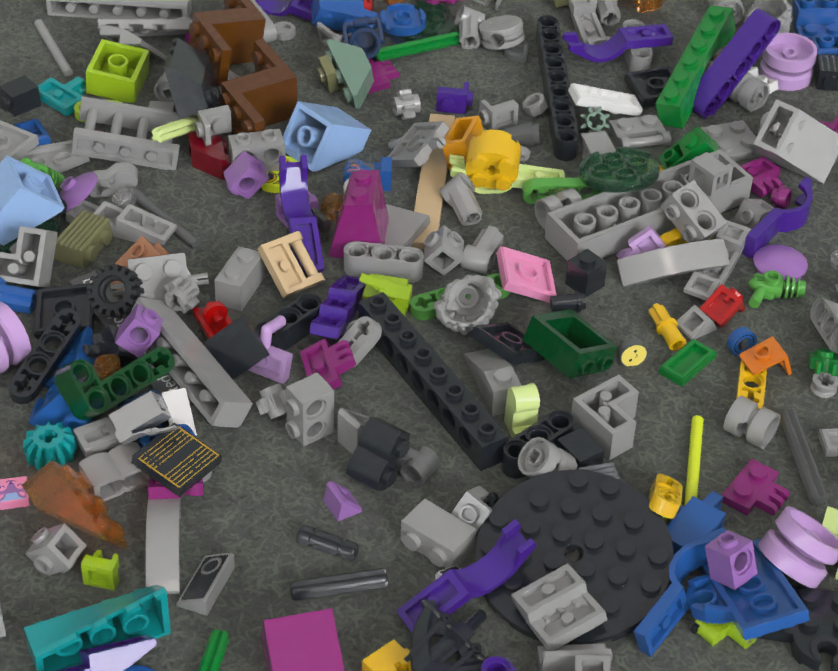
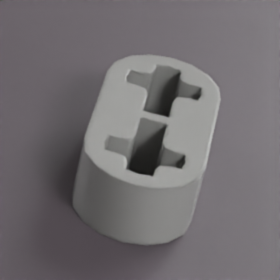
M363 316L339 340V342L342 340L349 341L356 365L361 362L378 342L382 334V327L373 319Z

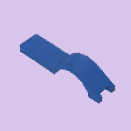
M720 528L687 543L675 553L669 564L671 585L634 630L639 651L651 657L686 613L689 607L682 583L690 572L700 566L708 565L705 546L727 531L726 529Z

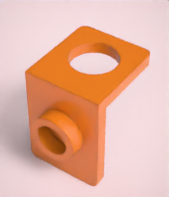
M773 336L739 355L752 375H757L777 363L782 366L788 375L792 374L788 355Z

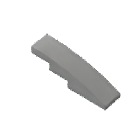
M83 200L66 213L65 220L71 223L84 210L90 214H98L100 217H108L114 237L136 242L141 236H144L150 243L155 244L158 242L161 245H164L177 229L176 224L134 205L128 204L125 209H122L106 201L97 206Z

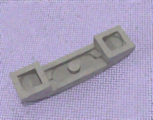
M568 0L576 33L583 43L596 45L610 39V36H605L596 15L597 4L595 0Z
M726 220L727 224L719 230L715 239H724L730 266L703 272L702 270L694 271L684 287L683 293L707 300L721 284L724 285L744 249L746 236L751 231V228Z
M724 239L704 240L665 247L616 261L622 287L644 284L654 279L699 270L703 272L730 266Z
M148 496L146 587L156 584L165 587L167 594H180L181 498L149 499Z

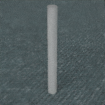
M41 19L36 20L34 26L65 77L73 75V70Z

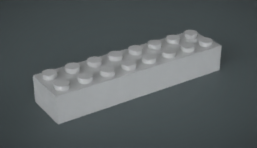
M721 149L709 153L723 164L728 165L730 163L734 167L730 187L712 197L707 194L706 196L720 213L740 206L744 199H749L753 177ZM691 160L548 212L545 239L567 261L586 249H589L603 259L625 248H630L628 239L649 225L653 227L659 236L675 229L676 226L666 217L660 205L672 193L689 183Z

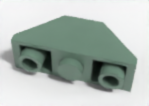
M332 39L326 40L328 51L325 52V55L328 54L332 65L334 64L338 84L343 83L345 87L342 91L346 101L352 102L355 109L361 108L374 82L372 67L363 49Z

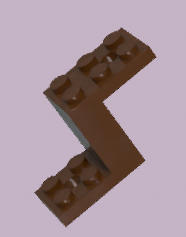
M224 0V10L193 13L192 23L189 25V45L209 56L217 85L228 81L230 64L253 62L254 41L262 39L264 36L266 18L251 0Z
M263 38L254 41L252 59L255 64V72L221 82L222 93L219 94V99L222 106L228 105L231 110L232 135L242 132L264 131L265 126L291 118L297 104V76Z

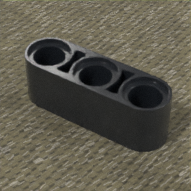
M311 293L301 295L258 323L254 330L260 338L263 325L279 315L284 316L286 325L272 334L271 346L285 351L309 335L311 322L319 316L322 299L318 295Z
M564 410L552 411L508 440L503 447L502 472L513 479L525 477L526 475L519 470L518 457L521 449L528 441L537 437L544 438L557 446V439L573 432L574 417L572 414Z

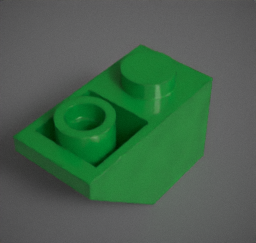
M697 126L676 144L665 150L658 158L663 170L690 161L706 152L717 151L719 148L717 143Z

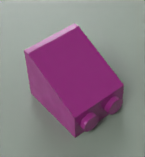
M363 169L351 172L336 219L329 257L344 258L345 245L353 241L385 244L389 216L379 170Z
M332 608L263 620L260 639L268 671H345Z

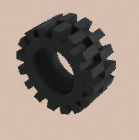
M113 264V266L105 265L104 270L97 269L95 272L98 275L96 277L92 275L89 279L93 281V284L87 285V290L91 291V294H87L88 300L92 301L91 306L97 309V312L111 318L122 319L123 316L127 317L137 298L140 297V293H144V288L140 287L143 284L142 280L137 278L138 275L135 272L118 264ZM114 281H121L125 286V295L118 302H110L106 296L108 285Z

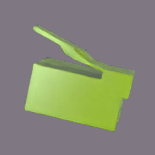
M361 273L359 281L366 284L362 300L384 292L400 312L406 316L412 297L413 286L408 284L409 279Z

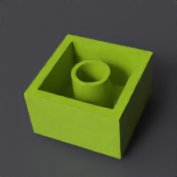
M101 39L86 70V93L117 101L135 103L149 74V50Z

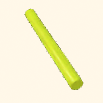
M698 415L693 416L691 420L684 506L692 496L698 497L704 422L703 417Z

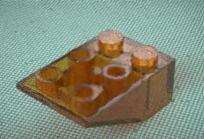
M51 460L22 484V487L39 511L123 549L130 547L123 538L126 532L116 520L110 519L106 513L109 510L107 504L100 496L93 494L90 489L92 483L82 471L76 472L68 464L63 466Z

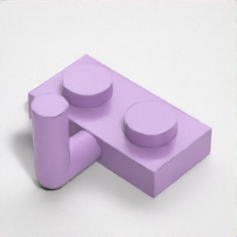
M279 315L261 328L260 340L270 355L248 371L284 384L289 378L293 354L271 346L272 334L286 325L285 317Z

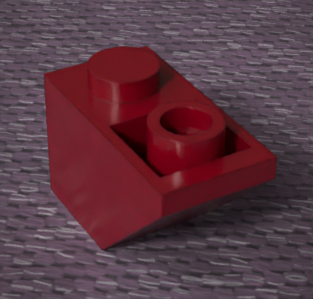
M196 131L188 133V146L192 167L225 180L223 172L231 165L230 154H227L226 139H221L220 134L211 136V145L206 146L202 137H197Z

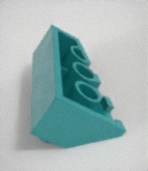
M155 584L146 588H140L131 593L106 599L100 603L79 610H72L67 614L24 627L27 648L36 671H56L82 664L79 650L144 634L154 638L171 634L168 598L165 587Z

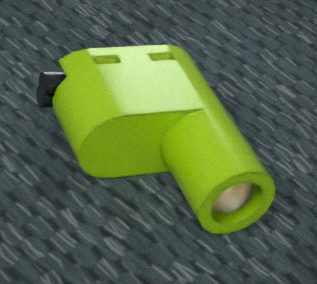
M696 619V624L691 626L693 634L697 633L712 646L716 645L727 635L745 650L757 640V638L744 640L733 622L714 624Z

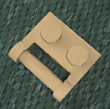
M300 231L265 243L257 249L282 298L310 287H315L325 281L321 272L318 273L302 243L303 237ZM290 246L293 247L299 261L301 262L308 276L307 278L305 277L299 263L297 262Z

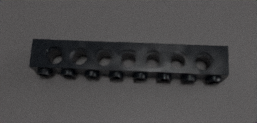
M382 292L359 301L358 319L366 316L378 322L382 327L381 337L375 346L476 467L483 471L502 463L503 447L508 441L509 436L387 295Z

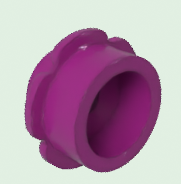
M785 185L774 188L771 195V203L775 204V208L786 209L792 197V189L785 188Z

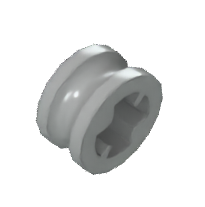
M824 372L814 374L810 389L816 396L822 398L833 397L837 392L838 377Z

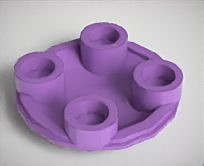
M785 245L761 247L755 252L753 257L757 273L765 274L770 270L777 271L783 276L784 281L786 275H788L790 280L791 277H794L796 283L797 279H801V276L806 273L808 268L807 259L803 254Z

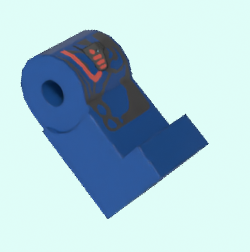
M382 157L381 163L363 162L359 159H351L346 162L343 184L350 178L352 171L363 169L379 170L383 191H391L392 157Z

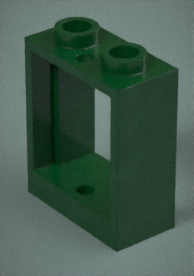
M571 309L532 315L522 339L569 379L608 370L614 362V355L618 348L617 345Z

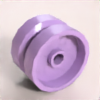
M778 33L762 53L759 75H765L767 78L777 80L779 90H801L812 81L813 65L817 57V46L805 36L796 33Z
M0 302L1 374L8 369L9 364L18 365L31 352L30 340L23 324L14 311L3 302Z
M787 506L776 520L779 530L770 529L758 543L759 548L766 558L786 575L807 587L817 588L828 574L824 564L834 565L838 561V538L806 513Z

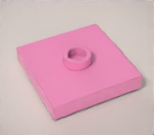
M500 246L496 254L502 289L550 303V296H557L550 261Z

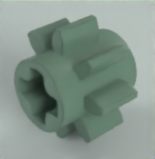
M589 106L586 108L587 115H579V118L583 119V124L579 126V129L585 128L588 130L587 132L601 131L602 128H609L610 126L605 122L606 118L610 115H603L601 113V106L594 112ZM597 116L596 121L600 122L599 125L591 127L592 122L589 121V118Z

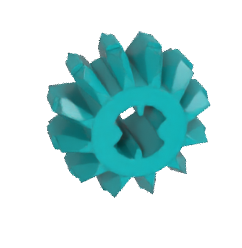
M48 420L45 426L36 424L34 430L27 431L26 439L23 440V453L26 455V461L29 463V466H35L38 472L48 467V470L52 473L56 466L64 470L66 463H73L77 442L70 427H64L61 422L51 425Z

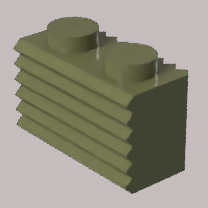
M82 210L57 237L54 259L82 269L90 262H94L103 246H108L112 240L113 232L109 218L100 217L98 214H90Z

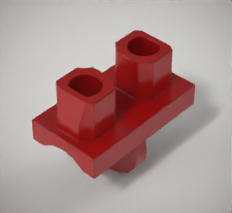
M219 300L208 302L204 308L195 307L192 309L193 316L207 339L233 322L228 315L226 306Z

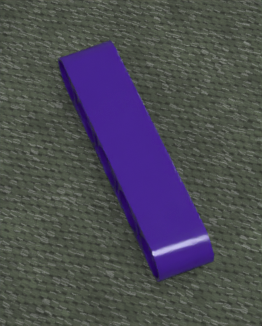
M756 9L748 17L702 76L694 100L693 112L707 119V116H713L778 34L781 27L780 20L761 9Z

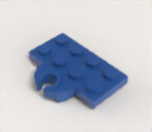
M759 539L753 540L758 574L736 590L710 579L708 565L699 567L703 574L702 576H696L688 581L689 588L686 592L688 609H691L692 616L705 623L722 624L733 622L744 640L759 638L765 634L810 621L808 609L781 570L768 560L760 550L758 545Z

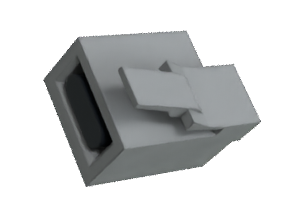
M152 391L109 414L117 430L114 433L119 443L125 446L146 435L153 436L179 429L176 425L161 429L156 428V426L172 418L162 397Z

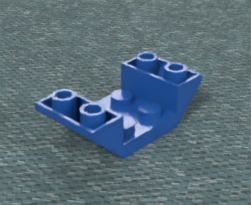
M793 0L794 32L813 41L817 46V55H838V0Z

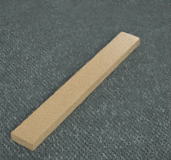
M430 114L429 122L444 121L450 128L455 120V115ZM440 148L433 149L429 155V160L421 166L414 212L429 215L430 224L410 247L425 249L424 242L426 237L431 232L439 230L444 199L440 193V188L446 184L448 172L443 149Z

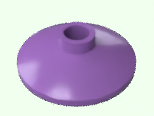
M86 172L75 178L70 176L61 183L60 197L67 203L66 211L76 207L92 192L98 181V176L94 172Z

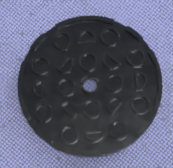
M561 470L535 476L505 493L491 508L490 516L481 525L476 541L475 562L484 557L496 545L501 536V530L515 519L522 526L518 531L526 541L532 538L537 545L506 582L490 593L485 594L484 597L493 611L505 619L512 628L540 641L516 607L511 594L568 563L585 581L588 593L605 610L607 621L565 645L593 644L610 639L614 642L632 633L670 586L669 564L673 559V545L665 520L661 515L649 508L650 500L641 492L612 476L586 470ZM575 549H578V552L583 556L582 559L576 562L565 558L567 553L575 551Z

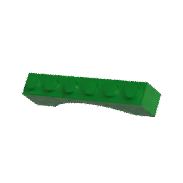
M709 5L656 101L658 118L662 125L684 128L692 113L697 89L708 62L718 49L727 46L736 31L733 8Z

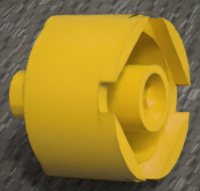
M490 129L482 131L481 135L476 138L475 136L471 138L465 170L474 187L499 189L502 191L511 188V184L518 177L521 145L518 141L516 143L511 139L512 135L505 131Z

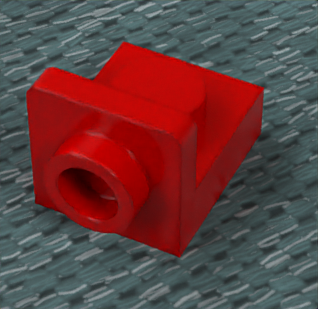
M721 284L699 309L717 326L722 328L738 311L742 313L745 307L741 293L733 287L728 289Z

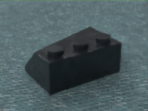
M179 38L173 39L174 47L170 48L171 56L167 57L164 70L179 119L197 115L200 110L221 106L219 94L222 93L221 85H217L209 56Z

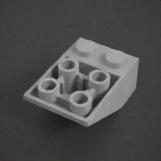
M776 99L753 143V154L759 157L765 156L768 160L779 166L824 184L838 157V134L802 110Z

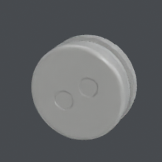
M496 16L484 20L479 25L481 45L487 49L500 50L519 45L525 39L523 21L518 16Z

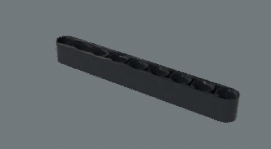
M544 15L539 17L537 21L536 44L544 95L548 103L547 114L553 153L558 160L571 161L577 155L579 134L573 100L568 91L570 83L561 31L556 17Z

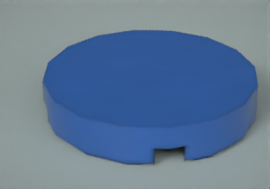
M408 3L391 4L387 6V10H382L379 15L382 30L395 36L418 34L426 25L425 12L420 8L419 10L415 9L414 5Z

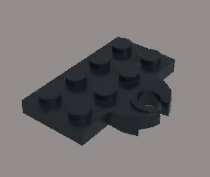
M791 585L807 607L810 621L765 634L759 637V639L790 643L792 656L798 664L801 665L803 663L816 671L819 670L822 659L819 653H828L833 656L830 667L831 671H838V591Z

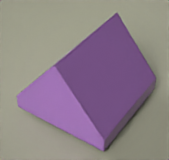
M333 481L327 483L323 501L337 521L362 512V507L349 489Z

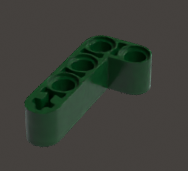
M159 347L100 380L93 366L88 361L78 359L56 372L55 384L72 414L77 419L86 421L106 412L169 373L173 369L175 361L173 354L168 349Z

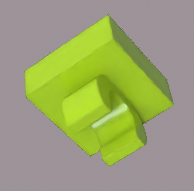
M97 550L93 556L85 554L81 562L83 584L115 591L119 583L118 554L114 553L111 560L103 558L102 550Z

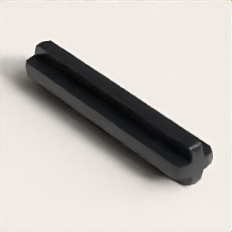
M384 568L296 580L290 583V592L292 599L297 601L379 589L388 586V576Z

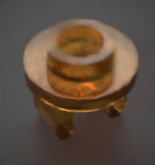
M333 192L322 199L323 203L320 205V209L322 212L327 211V218L331 221H334L337 217L334 210H340L344 197L343 194Z
M104 354L95 360L93 368L98 377L104 379L121 368L120 359L115 354Z

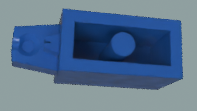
M313 0L311 4L313 26L321 22L329 29L343 32V24L351 22L353 19L366 16L368 18L379 17V13L364 8L363 0ZM371 24L368 27L375 29L378 24ZM347 29V33H353L356 29Z
M712 491L703 501L692 496L685 506L680 505L674 519L667 525L673 545V557L687 543L720 528H724L726 513L721 511L723 496Z

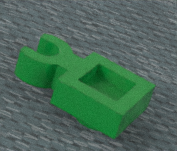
M818 348L816 352H808L807 364L809 369H814L815 374L824 372L831 374V376H837L838 355H834V352L823 348Z

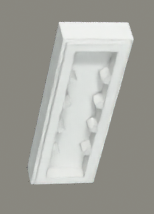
M571 83L568 89L575 105L590 106L592 110H596L601 106L602 110L609 111L612 114L620 113L631 116H640L643 111L637 98L632 94Z

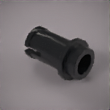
M576 290L574 294L550 296L551 311L557 312L571 309L572 311L577 310V313H580L581 310L586 309L584 292L579 293Z

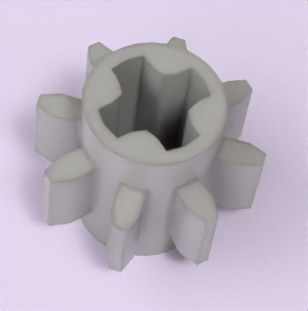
M411 88L399 90L397 97H392L394 115H401L402 120L415 118V113L421 111L419 95L412 94Z
M179 275L164 286L165 290L168 291L164 297L165 302L174 311L181 310L185 314L200 303L199 299L196 298L200 292L199 287L192 279H183Z
M280 383L259 391L262 399L255 403L260 415L268 413L270 420L287 414L284 405L286 389L283 390Z

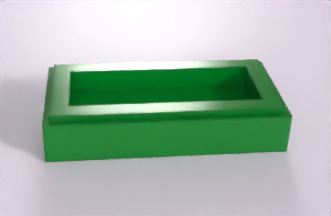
M693 338L659 367L658 373L683 387L716 358L717 352Z

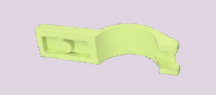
M450 154L449 163L452 165L450 176L454 177L459 172L467 176L464 156ZM519 164L518 177L511 184V188H522L524 182L532 178H565L564 170ZM475 187L474 192L479 194H500L509 190L502 191L499 189ZM557 188L554 193L564 191L566 188Z

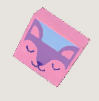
M27 476L0 479V510L30 506Z

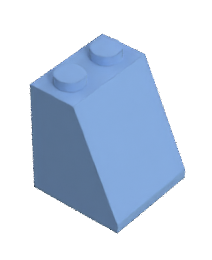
M298 101L283 135L285 153L300 162V156L306 154L308 169L316 172L363 151L371 129L338 107Z
M8 155L0 162V244L4 246L18 238L19 226L35 228L62 212L65 208L50 175Z

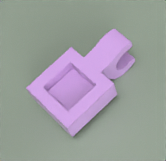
M649 225L628 239L630 248L621 250L616 256L619 260L636 254L665 248L666 244L653 227Z

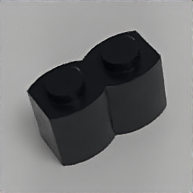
M370 417L362 430L358 446L349 460L346 474L375 490H385L387 487H391L398 475L396 470L398 461L404 458L409 451L410 433L381 418Z

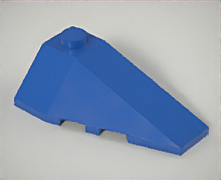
M89 326L79 333L57 366L58 370L75 360L84 359L93 366L98 375L96 357H88L82 347L84 344L92 345L94 343L91 338L93 331ZM56 372L44 386L49 389L45 399L39 397L33 406L28 423L32 426H36V424L45 426L48 420L51 425L59 422L62 423L63 418L71 412L55 384Z

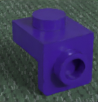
M464 81L463 89L438 87L436 111L466 114L467 106H472L473 91H469V82Z

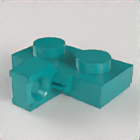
M78 76L70 82L62 84L50 77L37 85L39 87L40 101L68 117L74 113V105L81 101L82 95L86 93V81Z

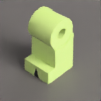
M534 383L508 388L504 422L512 438L538 420L540 398Z

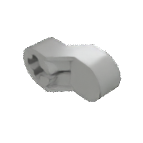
M123 162L115 163L107 170L93 171L98 176V181L89 195L92 197H109L118 189L136 187L138 183L137 167L131 163Z

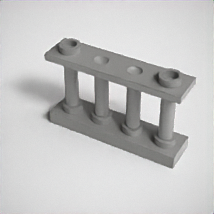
M82 96L79 120L86 122L84 128H74L71 154L164 170H176L180 145L173 144V139L162 143L154 142L147 139V133L152 132L156 127L180 120L177 112ZM96 123L112 125L110 133L95 131ZM122 127L136 129V137L121 135Z

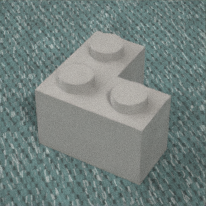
M19 226L16 253L0 252V277L6 282L49 288L58 232Z
M617 375L573 398L571 414L574 417V429L577 430L582 427L605 450L604 456L608 460L633 447L636 421L633 418H635L639 391L623 377Z

